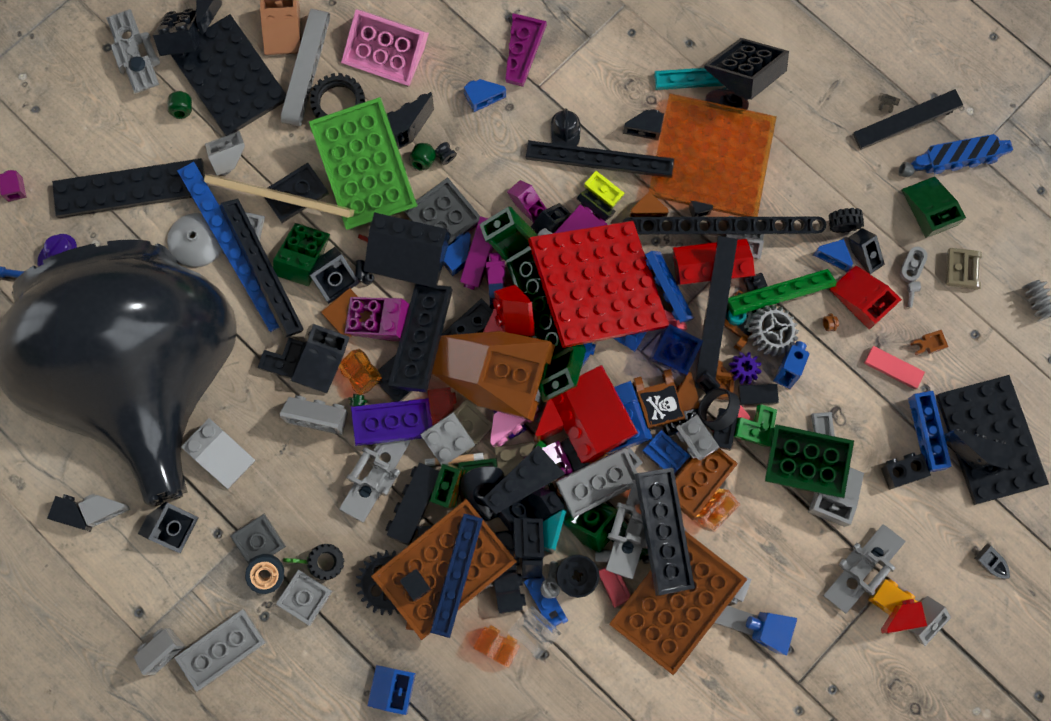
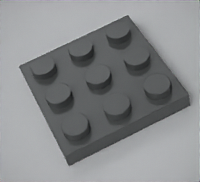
M448 177L416 200L417 207L404 211L411 221L447 229L451 234L449 246L455 242L454 240L460 234L465 235L477 226L480 218L477 211Z

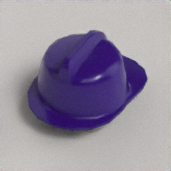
M67 234L50 236L45 241L44 247L38 256V266L43 265V260L51 256L77 248L75 239Z

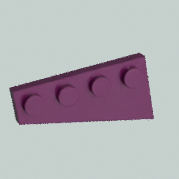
M513 13L505 80L506 83L524 87L547 22Z

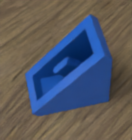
M844 239L819 246L813 256L845 272L853 265Z

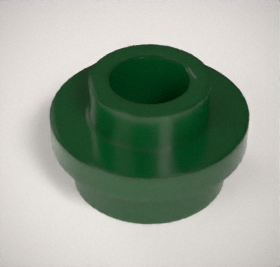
M353 394V397H348V400H350L349 405L363 406L368 400L364 399V395Z

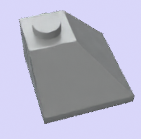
M240 131L205 143L209 160L216 175H227L231 170L235 169L245 147Z

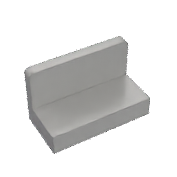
M926 596L922 601L927 626L909 629V631L915 634L919 643L924 646L951 619L946 607L929 596Z

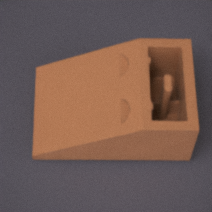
M260 0L264 54H297L301 44L299 0Z

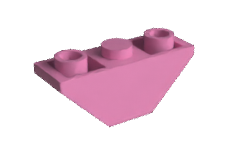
M538 407L534 416V420L538 418V413L540 412ZM501 412L495 413L491 431V445L493 447H501L508 441V436L512 433L516 435L523 429L522 425L533 421Z

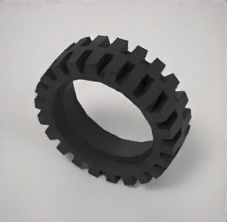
M333 73L329 78L327 75L324 76V80L319 79L317 81L318 85L315 84L313 90H311L310 103L316 118L328 115L321 109L320 101L322 95L334 87L350 89L356 97L355 105L366 102L359 82H356V79L353 77L351 79L349 75L344 77L342 73H338V76H335V73Z

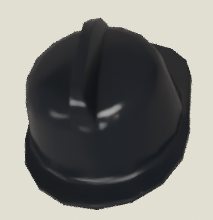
M726 87L710 91L705 99L710 107L732 113L745 112L749 107L748 100L733 94Z
M567 108L557 112L552 117V143L571 146L579 144L580 120L574 112L569 111Z

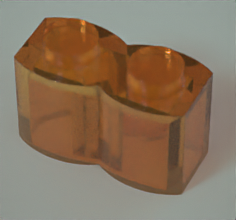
M361 349L352 350L339 365L341 374L349 379L352 389L360 395L368 393L382 379L379 371L371 364L369 358Z
M492 625L489 628L484 627L473 648L509 668L520 648L517 645L518 640L510 635H507L506 638L499 634L501 630Z

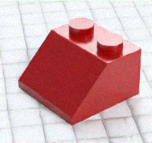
M516 285L494 291L495 299H493V304L497 311V316H495L497 326L501 327L506 333L534 336L533 310L530 299Z

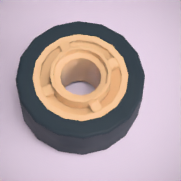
M271 554L255 556L246 568L245 579L247 585L252 591L259 594L274 592L280 587L284 579L282 562ZM261 570H268L270 576L263 578L259 572Z

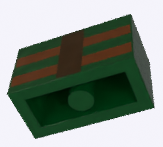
M442 464L430 502L446 508L456 507L460 495V480L467 473V470L452 464Z

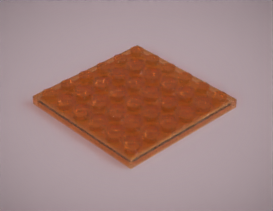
M669 94L656 156L674 158L672 178L652 176L648 192L658 199L689 205L691 201H697L713 205V211L741 217H758L777 116Z

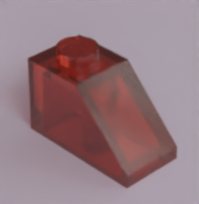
M451 387L427 390L432 426L454 410L453 404H456L457 401L455 392H451Z

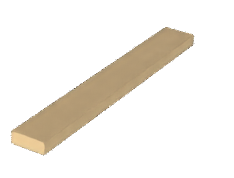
M205 175L204 178L205 183L347 218L354 216V209L216 175Z

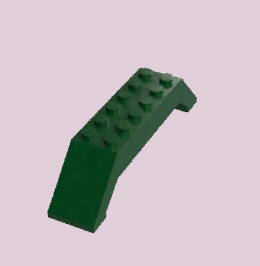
M508 206L479 225L485 241L489 242L506 261L514 285L532 302L535 330L533 338L550 341L555 345L550 365L545 364L538 388L543 402H547L577 386L586 348L584 344L562 348L528 242L530 237L538 235L512 207Z

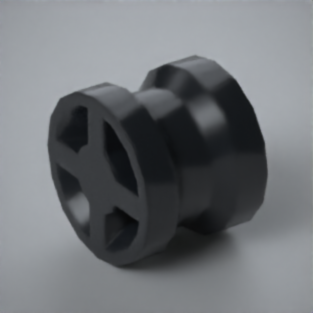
M448 142L440 144L435 149L436 157L440 158L442 165H447L457 155L455 150H451Z

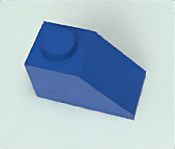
M479 79L477 81H470L464 86V95L473 112H476L506 98L505 86Z

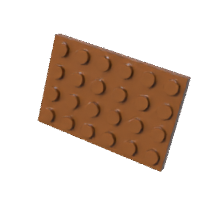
M467 499L371 576L421 640L431 634L430 631L463 513L481 518ZM484 520L458 610L517 563ZM417 568L431 588V591L414 602L400 580Z
M685 531L695 588L656 596L650 570L609 624L673 676L747 581L745 576L687 531Z

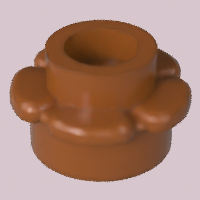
M832 313L823 317V326L826 331H836L839 326L837 316H833Z

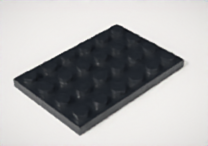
M231 14L209 26L204 34L199 32V45L196 51L171 55L225 136L239 131L285 102L286 93Z
M1010 375L935 395L948 432L956 428L964 429L968 434H981L986 436V439L992 441L1002 440L1006 442V445L1012 446L1008 469L994 475L974 470L956 454L974 505L1049 485Z

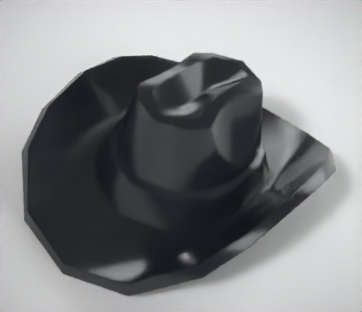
M481 466L464 474L459 485L461 503L467 499L484 521H490L498 517L497 514L494 515L481 499L505 477L504 472L494 466Z

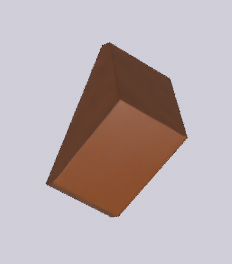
M648 192L631 209L629 217H667L669 211L665 205Z

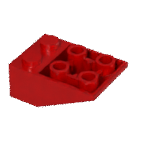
M857 265L846 273L836 283V286L829 289L869 330L902 300L888 285Z

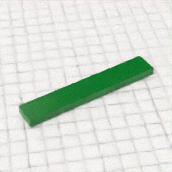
M825 269L728 298L727 307L733 316L764 308L765 306L834 287L837 281L831 272Z

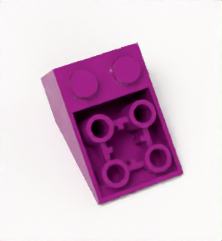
M350 297L345 334L400 342L410 304L402 298ZM365 310L372 312V315H370L371 319H367L366 322L362 323L359 321V318L362 317L360 313H363Z

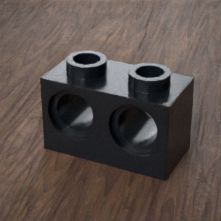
M915 452L903 456L904 460L898 461L895 458L885 462L886 466L882 467L881 471L889 490L931 476L923 454L915 455ZM911 462L916 464L917 471L911 469ZM893 468L899 471V478L893 475Z

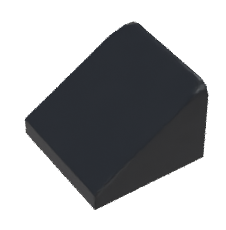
M691 201L689 204L692 217L710 215L713 209V205Z

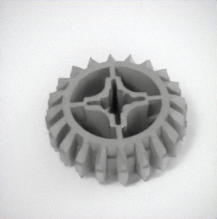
M772 305L771 307L765 306L752 315V320L748 323L751 327L747 330L752 335L748 339H754L755 342L752 343V346L758 345L757 351L764 350V355L770 353L771 357L781 356L787 353L792 345H796L794 342L798 340L796 334H798L799 330L795 329L798 323H793L794 316L789 317V311L783 312V307L776 308V305ZM764 320V330L762 331V322ZM783 331H784L785 336H784V340H783V342H782V339H783L782 333H783Z

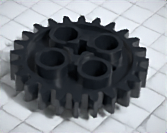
M385 550L384 556L378 551L376 559L370 555L371 562L364 561L366 568H359L363 574L356 576V578L361 580V583L356 584V587L362 589L357 592V595H364L361 602L368 601L367 609L374 606V613L381 609V615H384L386 610H388L389 616H392L393 610L400 614L389 598L384 601L385 593L383 591L377 597L372 595V588L378 584L371 576L376 573L378 566H384L396 556L395 550L392 552V555H389L388 550Z

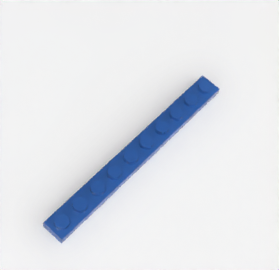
M192 162L177 170L268 330L271 333L280 328L218 202L207 183L204 182V178L196 164Z

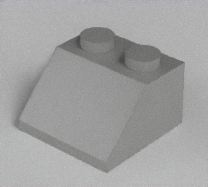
M170 628L159 629L154 633L153 640L142 644L137 649L138 653L134 656V659L143 675H155L186 647Z

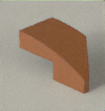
M718 360L716 380L721 385L719 388H724L733 393L734 380L732 378L734 375L729 373L722 365L723 363ZM727 394L720 395L716 398L720 400L729 401Z
M689 371L685 374L682 383L676 388L683 411L697 409L700 405L694 380Z

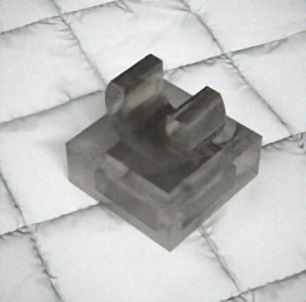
M881 92L878 100L883 102L879 104L878 109L882 111L884 105H889L888 113H892L893 105L898 106L900 98Z

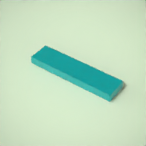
M704 68L654 71L656 90L724 86Z

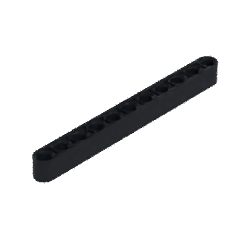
M819 216L628 217L621 222L633 221L638 235L822 233L827 225L825 219ZM721 220L727 224L725 231H721L718 228V223ZM740 220L745 223L743 231L737 228V223ZM758 220L764 223L762 231L756 228ZM777 220L781 221L783 225L780 231L775 228ZM796 220L801 223L799 231L795 230L793 226ZM815 220L820 224L818 230H814L812 227V223ZM645 221L652 223L651 231L644 230L643 223ZM663 221L670 222L671 229L669 231L663 230ZM682 221H687L690 224L688 231L681 229ZM701 221L708 223L706 231L700 229L699 224Z

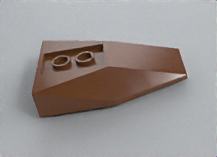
M502 331L444 335L440 339L432 374L479 407L533 421L539 403L535 401L545 364L550 365L555 345L550 341Z

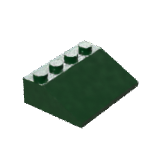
M776 424L769 450L765 482L844 499L854 440Z

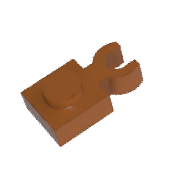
M942 329L923 335V341L918 339L911 343V346H920V350L916 351L915 355L922 354L926 349L928 354L949 347Z

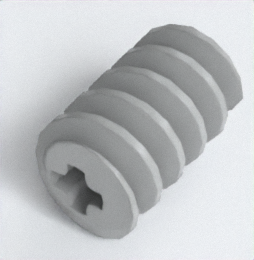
M1040 280L1033 281L1022 287L1023 290H1028L1025 293L1026 296H1032L1028 302L1035 303L1031 309L1038 310L1034 314L1035 317H1041L1038 322L1051 317V295H1047L1051 289L1044 288L1048 282H1041Z

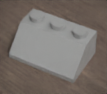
M295 395V398L288 397L280 412V417L286 423L343 435L348 415L347 410L342 405L333 404L328 406L321 400L310 402L306 401L307 398Z

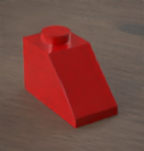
M914 599L902 600V605L894 607L881 628V633H892L927 626L922 602H914Z

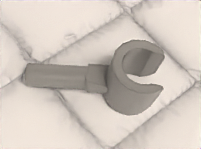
M919 281L911 282L907 285L909 292L907 307L909 308L913 306L914 292L921 290Z

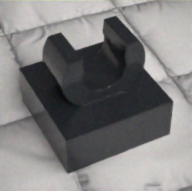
M763 273L747 277L743 280L748 292L768 286Z

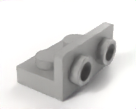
M695 415L684 424L676 426L678 429L677 436L682 442L686 441L689 446L687 450L693 459L697 458L701 461L720 448L698 415Z

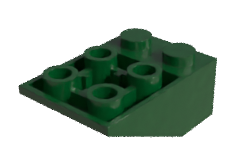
M935 176L902 189L925 238L956 227L966 219L959 202Z
M295 223L273 259V268L277 276L309 287L312 282L309 273L317 259L324 254L330 234Z

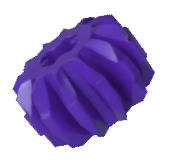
M743 352L739 353V357L734 356L732 358L733 362L729 363V366L733 368L729 373L735 374L733 380L735 381L739 378L740 384H743L744 381L747 384H751L752 380L756 381L758 379L757 375L762 372L758 368L761 366V362H755L758 357L754 356L751 358L750 352L746 356ZM743 365H746L747 372L744 371Z

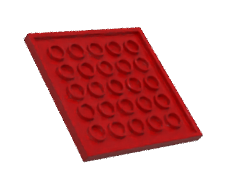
M633 221L529 238L528 242L562 348L662 329L669 326L651 271L646 264V256Z

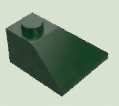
M602 503L574 518L570 515L564 524L583 545L600 553L611 540L607 537L608 533H611L618 510Z

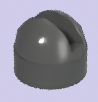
M903 162L899 168V176L910 177L915 172L914 166L908 162Z

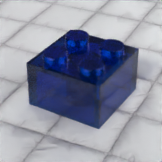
M669 324V326L663 328L649 360L666 369H671L672 372L682 377L686 376L703 340Z

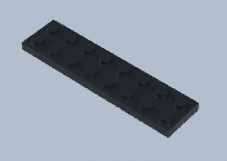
M199 158L52 181L55 216L57 218L193 198L177 170L194 162L203 178H205L203 160Z

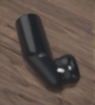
M356 260L355 276L365 285L372 284L374 275L364 272L365 261Z

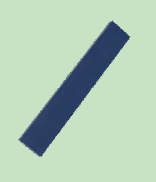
M463 513L430 631L432 634L447 638L451 637L483 518Z

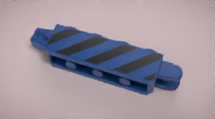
M991 134L932 145L923 155L917 156L911 164L914 166L915 171L926 170L927 174L933 172L934 174H940L949 169L956 171L965 166L973 168L981 163L993 164L1001 156L1011 153L1013 147L1011 140H999L998 136Z

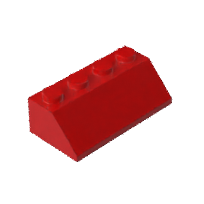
M740 239L737 241L732 278L755 276L754 259L747 239ZM717 242L672 248L677 285L711 281Z

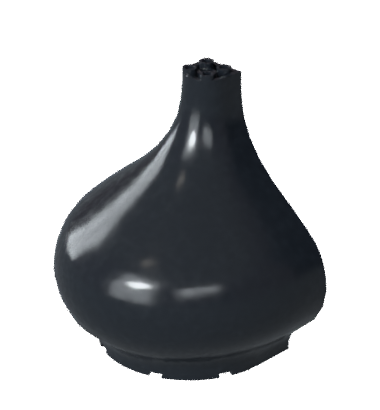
M113 240L107 241L108 245L96 247L94 243L61 252L43 260V265L39 267L32 266L24 271L12 286L14 304L0 321V387L10 401L28 415L62 429L90 437L116 452L130 467L146 504L156 507L162 505L164 500L182 498L183 494L188 492L181 463L183 435L198 401L215 379L233 350L237 332L234 310L225 295L203 275L180 266L170 251L161 244L157 243L154 246L151 245L150 241Z

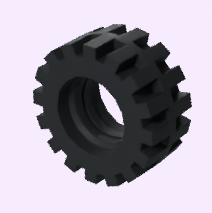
M859 208L839 209L828 215L830 231L845 233L857 231V229L864 227L863 212Z
M321 544L313 548L309 553L307 567L315 578L330 580L341 573L345 560L343 553L338 547L332 544ZM323 553L330 554L334 559L332 568L326 571L320 569L317 563L318 557Z

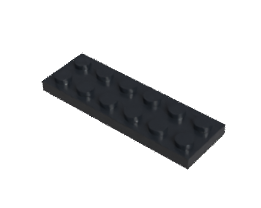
M415 284L388 383L390 389L427 393L453 292L451 286L437 285L435 289Z
M667 468L634 474L655 595L660 596L694 589L674 469Z

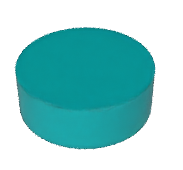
M729 310L726 317L730 324L739 326L746 320L747 314L743 313L733 316Z

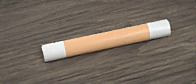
M483 453L460 455L448 464L484 460ZM437 458L425 459V465L429 467L441 465Z

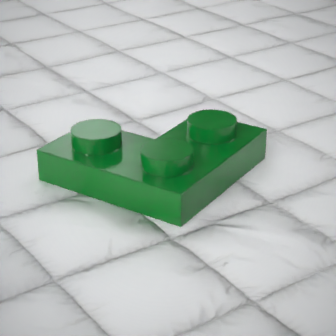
M760 404L757 405L754 421L742 417L737 418L734 437L764 447H770L777 409Z

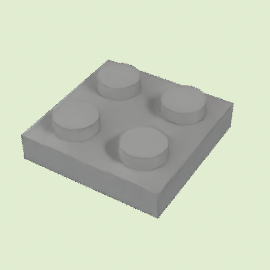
M454 412L420 434L441 465L448 464L475 446L474 441Z
M298 570L276 605L311 626L333 591Z

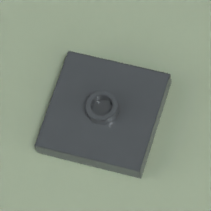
M265 513L230 535L248 564L255 556L261 554L274 555L286 547Z

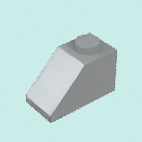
M95 494L83 498V502L78 503L86 524L91 527H95L130 510L129 506Z

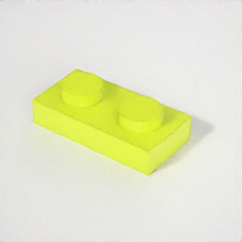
M595 171L584 183L585 188L589 189L611 208H614L625 194L598 171Z

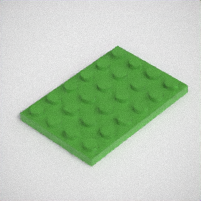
M381 97L309 121L337 205L355 210L352 217L342 216L346 230L372 222L374 212L390 216L418 206Z

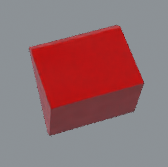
M552 399L547 401L534 437V442L536 443L554 436L563 430L564 424Z

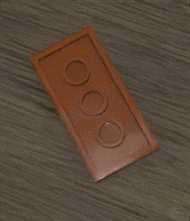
M720 448L701 461L697 458H692L675 478L681 511L694 520L738 463Z

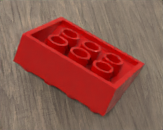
M602 365L580 375L576 387L552 399L581 463L594 462L638 434Z

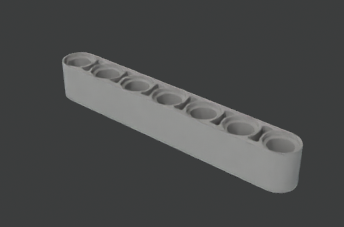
M310 9L281 113L282 123L299 127L302 125L330 21L329 12Z

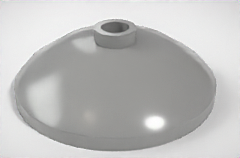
M192 213L181 217L172 225L168 233V249L174 258L184 266L193 268L206 266L215 261L222 252L220 244L202 213ZM192 234H196L194 238H190Z

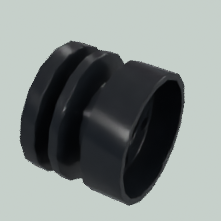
M572 555L562 560L557 567L556 573L557 584L561 590L567 595L576 598L586 597L591 594L597 587L600 577L594 561L582 555ZM575 570L579 573L582 572L580 581L572 579Z

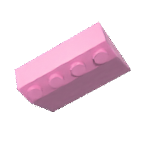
M356 9L341 63L410 86L429 33Z

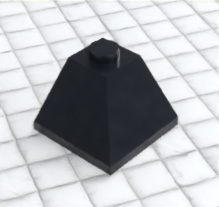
M336 247L321 255L309 273L328 304L340 297L349 288L352 289L360 283Z
M164 502L147 515L138 534L181 554L199 517Z

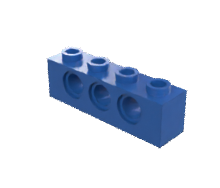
M934 391L913 394L908 398L921 454H923L930 472L946 470L952 467Z

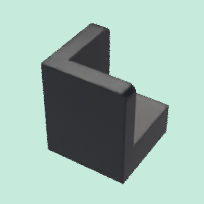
M417 568L400 580L414 602L431 591V588Z

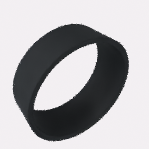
M715 388L709 391L701 400L698 409L699 417L711 430H723L736 419L740 410V401L736 394L724 388ZM727 394L729 403L724 414L717 420L707 421V411L711 403L720 395Z

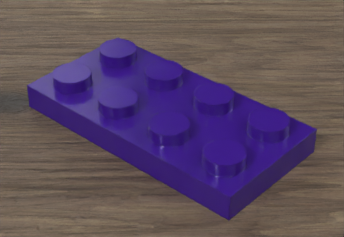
M429 398L351 407L355 446L422 439L420 434L432 426Z

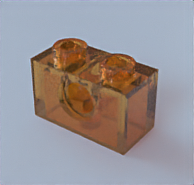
M718 489L696 516L695 520L703 530L715 532L740 506V503L729 490Z

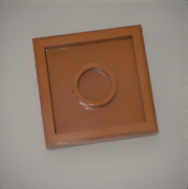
M349 288L321 313L338 333L351 338L353 335L345 334L350 297L358 296ZM365 310L363 313H360L362 317L359 318V321L362 323L366 322L367 319H371L370 315H372V312Z

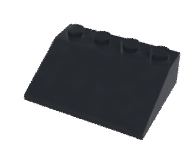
M740 38L706 63L704 69L733 94L746 100H752L787 71L789 51Z
M374 212L369 229L364 272L436 289L451 234L445 228Z

